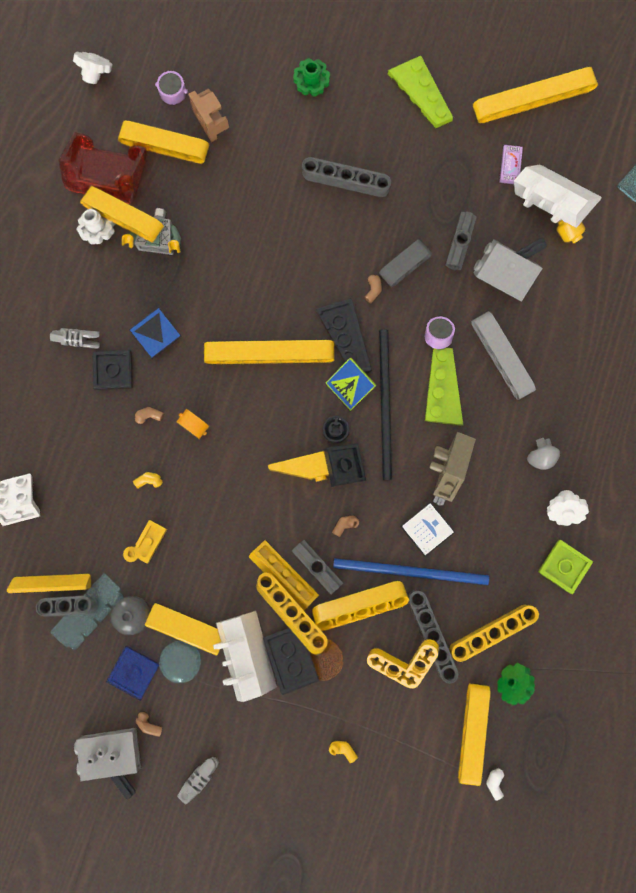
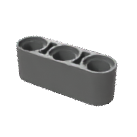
M418 239L384 266L379 274L392 288L425 262L432 252Z
M87 596L44 598L36 604V612L40 616L47 617L90 615L98 609L97 600ZM85 601L89 603L87 610L83 607ZM67 602H69L70 604L68 611L65 610V604ZM48 603H50L51 606L49 612L46 611V606Z

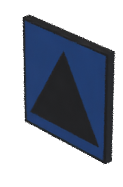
M159 307L129 329L151 359L182 337Z

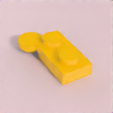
M149 520L135 544L136 546L127 547L124 550V559L128 562H134L139 558L143 562L149 563L167 529Z

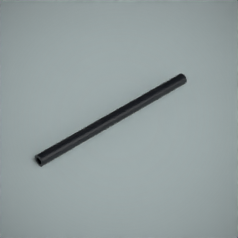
M382 329L379 330L383 480H392L388 330Z

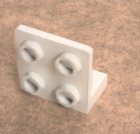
M31 474L0 481V523L2 526L40 516V509L33 501Z

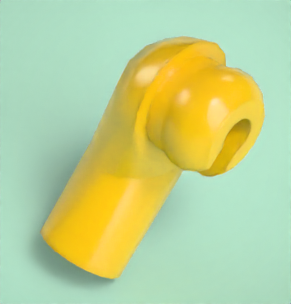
M146 472L133 480V483L137 489L146 483L153 484L157 488L162 485V480L158 474Z
M334 741L330 744L329 752L332 755L344 754L350 763L358 758L348 742Z

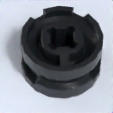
M331 416L323 424V434L329 442L341 443L348 437L349 424L343 417Z

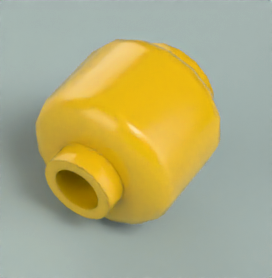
M563 220L558 222L557 232L564 242L572 241L576 243L583 238L582 234L585 231V226L582 222L577 228Z

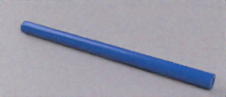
M334 558L333 568L482 585L489 584V575Z

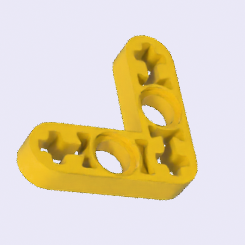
M425 640L409 664L381 649L374 648L369 652L367 663L371 668L408 688H416L437 658L439 645L434 640ZM429 648L433 649L429 652L428 656L425 655L426 650ZM422 661L426 666L418 667L415 662ZM395 665L399 668V671H392L389 666Z

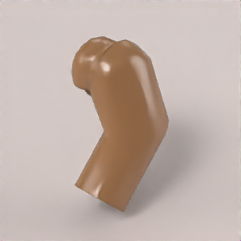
M370 275L368 278L371 290L364 298L369 303H372L382 291L381 279L377 275Z
M147 407L136 412L135 421L138 424H143L145 419L148 418L161 421L164 413Z
M353 515L341 517L332 533L340 537L344 529L358 527L359 519Z
M140 712L138 718H136L138 727L143 733L159 737L162 727L150 724L147 721L149 718L148 714Z

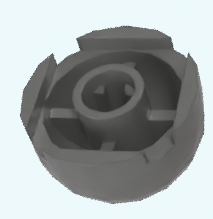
M126 596L120 599L111 611L113 627L124 635H136L142 632L147 627L145 623L151 612L150 607H148L143 598L137 596Z

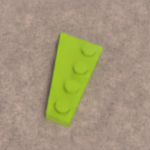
M421 56L388 70V75L395 79L401 90H404L410 96V100L418 105L421 112L435 128L453 120V116Z
M433 348L425 421L463 426L453 348Z

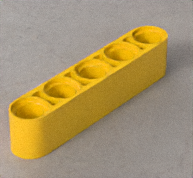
M123 121L118 136L119 142L124 145L200 164L205 162L209 143L203 139L131 121Z
M93 186L88 189L80 201L87 209L98 211L107 220L150 242L155 241L164 227L154 217Z
M262 573L258 577L256 584L258 592L312 654L322 653L328 643L326 636L272 574ZM267 580L271 586L263 587L260 582ZM281 595L283 601L276 602L273 596ZM290 609L294 610L296 612V616L289 617L286 614V611ZM301 624L307 625L309 632H302L299 626ZM314 639L320 640L322 647L316 648L312 641Z
M394 581L319 604L312 609V614L316 626L321 631H325L403 607L409 602V598L401 581Z
M521 605L455 641L449 647L452 658L463 662L535 623L539 618L538 610L530 605ZM526 609H530L532 612L529 619L524 618V611ZM513 618L515 625L509 629L506 625L507 620ZM495 627L498 630V634L496 637L491 638L489 631ZM475 637H479L481 640L478 647L472 646V640ZM461 646L464 649V653L457 657L455 656V649Z
M469 684L467 688L458 774L460 784L481 785L490 701L489 686Z

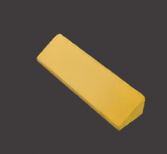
M266 540L249 555V558L264 573H270L276 578L303 611L319 596Z
M91 575L14 577L7 588V592L86 590L91 588Z
M157 603L153 605L145 626L218 655L220 649H214L213 645L221 643L217 628Z

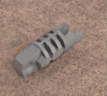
M61 328L60 331L53 330L50 333V341L61 342V345L96 349L100 347L99 342L87 341V338L99 337V332Z
M212 757L205 760L187 779L177 796L184 804H188L210 781L211 775L219 764L218 758Z

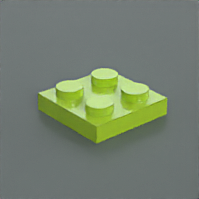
M558 540L538 573L568 593L573 594L593 561L562 540Z

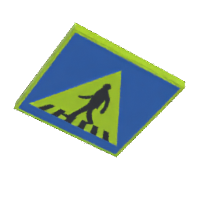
M349 358L326 382L328 387L350 411L377 386L352 358Z

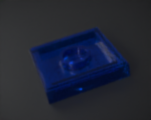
M125 646L106 682L141 701L160 664Z

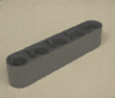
M308 157L302 162V175L308 181L378 197H385L390 191L391 179L383 173ZM308 167H313V168H314L313 171H308V170H306V169H307ZM326 171L332 172L331 175H326L324 173ZM348 175V176H350L351 178H350V179H343L342 176ZM365 179L368 183L363 184L360 180ZM383 183L386 187L381 188L378 184Z
M413 590L408 594V603L424 641L428 640L429 632L436 631L437 638L434 641L439 645V650L445 651L443 659H435L433 662L438 675L444 682L454 683L458 679V670L428 599L422 591ZM415 594H420L422 601L415 605L412 602V597ZM423 612H427L430 616L426 623L420 621V615ZM447 668L453 670L450 678H445L443 675Z

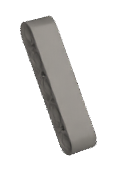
M488 311L472 320L471 323L475 332L514 397L520 400L534 392L536 388L532 379L492 313Z

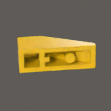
M324 451L268 465L270 471L310 480L315 479L316 482L326 480V476L329 475Z

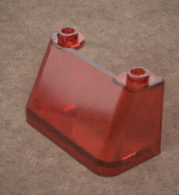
M74 132L59 158L63 185L68 190L81 194H86L88 189L93 186L130 204L137 195L147 156L146 147L133 145L129 148L128 155L94 148L93 141L89 136Z

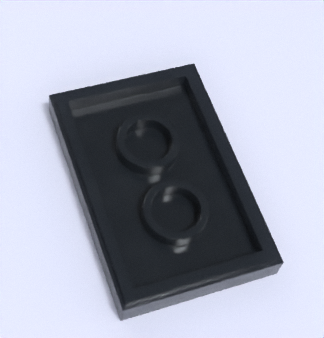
M290 628L263 638L282 695L320 681L310 651Z

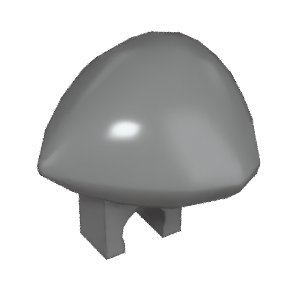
M541 438L536 440L538 449L529 453L527 461L540 470L552 468L560 457V450L552 446L550 439Z

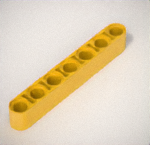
M586 67L478 99L473 103V108L478 122L485 123L590 92L598 86L592 67Z
M334 341L204 343V363L206 364L321 363L334 361Z

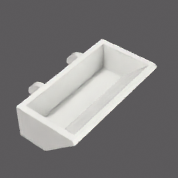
M540 164L525 167L514 180L515 194L525 199L523 203L525 207L529 208L534 204L552 214V222L557 223L561 219L575 228L601 199L599 195Z
M253 611L216 623L221 643L215 644L213 647L214 649L223 648L226 661L222 662L223 666L228 665L231 677L223 680V684H233L237 701L245 702L277 688L270 659L263 641L257 612Z

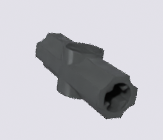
M461 212L445 265L449 269H462L477 218L471 212ZM461 238L465 241V243L461 244L457 241V239Z
M305 540L292 550L296 557L330 594L343 584ZM315 561L323 564L321 572L316 573L312 570V564Z

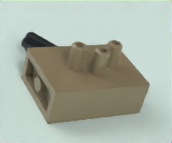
M457 432L448 450L436 446L434 458L442 460L443 465L431 462L429 468L440 473L433 494L435 495L433 502L437 505H444L446 500L452 502L466 476L475 438Z

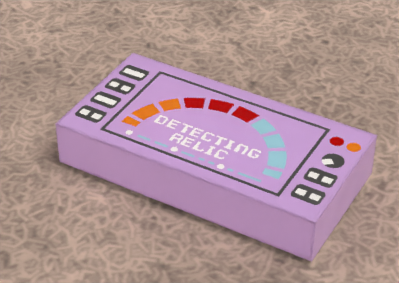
M504 145L500 183L514 184V180L520 174L523 147Z

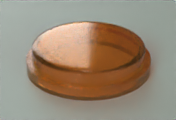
M327 639V646L322 653L312 654L310 652L320 681H328L336 677L343 665L341 649L335 642ZM320 640L312 641L316 648L322 647Z

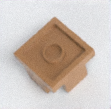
M210 89L198 95L196 91L189 93L193 112L211 142L217 140V134L229 128L226 116L222 117L218 111L221 109V104Z

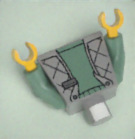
M156 208L154 218L160 221L164 227L155 241L150 242L130 232L122 236V246L129 243V248H133L135 242L139 251L173 255L174 250L180 253L181 236L177 228L172 225L171 220L165 219L166 211Z

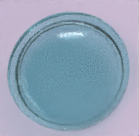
M176 641L169 644L162 651L159 665L162 674L168 680L174 683H185L193 679L198 673L201 666V657L195 646L183 641Z

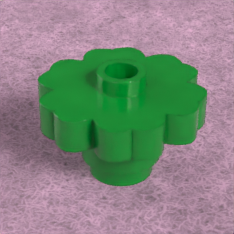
M308 58L300 62V67L294 69L293 81L297 84V90L303 95L310 93L315 97L318 94H322L324 88L329 86L330 72L327 71L326 64L321 60L313 61Z
M516 663L514 666L508 665L501 672L502 677L497 682V690L499 693H502V700L511 705H516L517 703L524 704L531 698L535 690V678L530 675V669L519 663Z

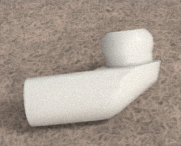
M499 768L492 770L487 779V786L495 800H500L504 796L499 788L504 773Z

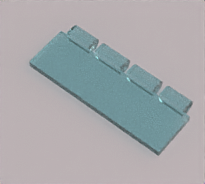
M103 573L83 595L97 600L98 609L96 612L90 615L64 616L51 630V633L66 648L70 646L73 650H76L85 640L81 633L88 637L98 626V623L93 619L96 618L101 622L111 612V608L107 604L109 603L113 607L124 597L119 592L121 588ZM85 601L83 607L87 610L89 603Z

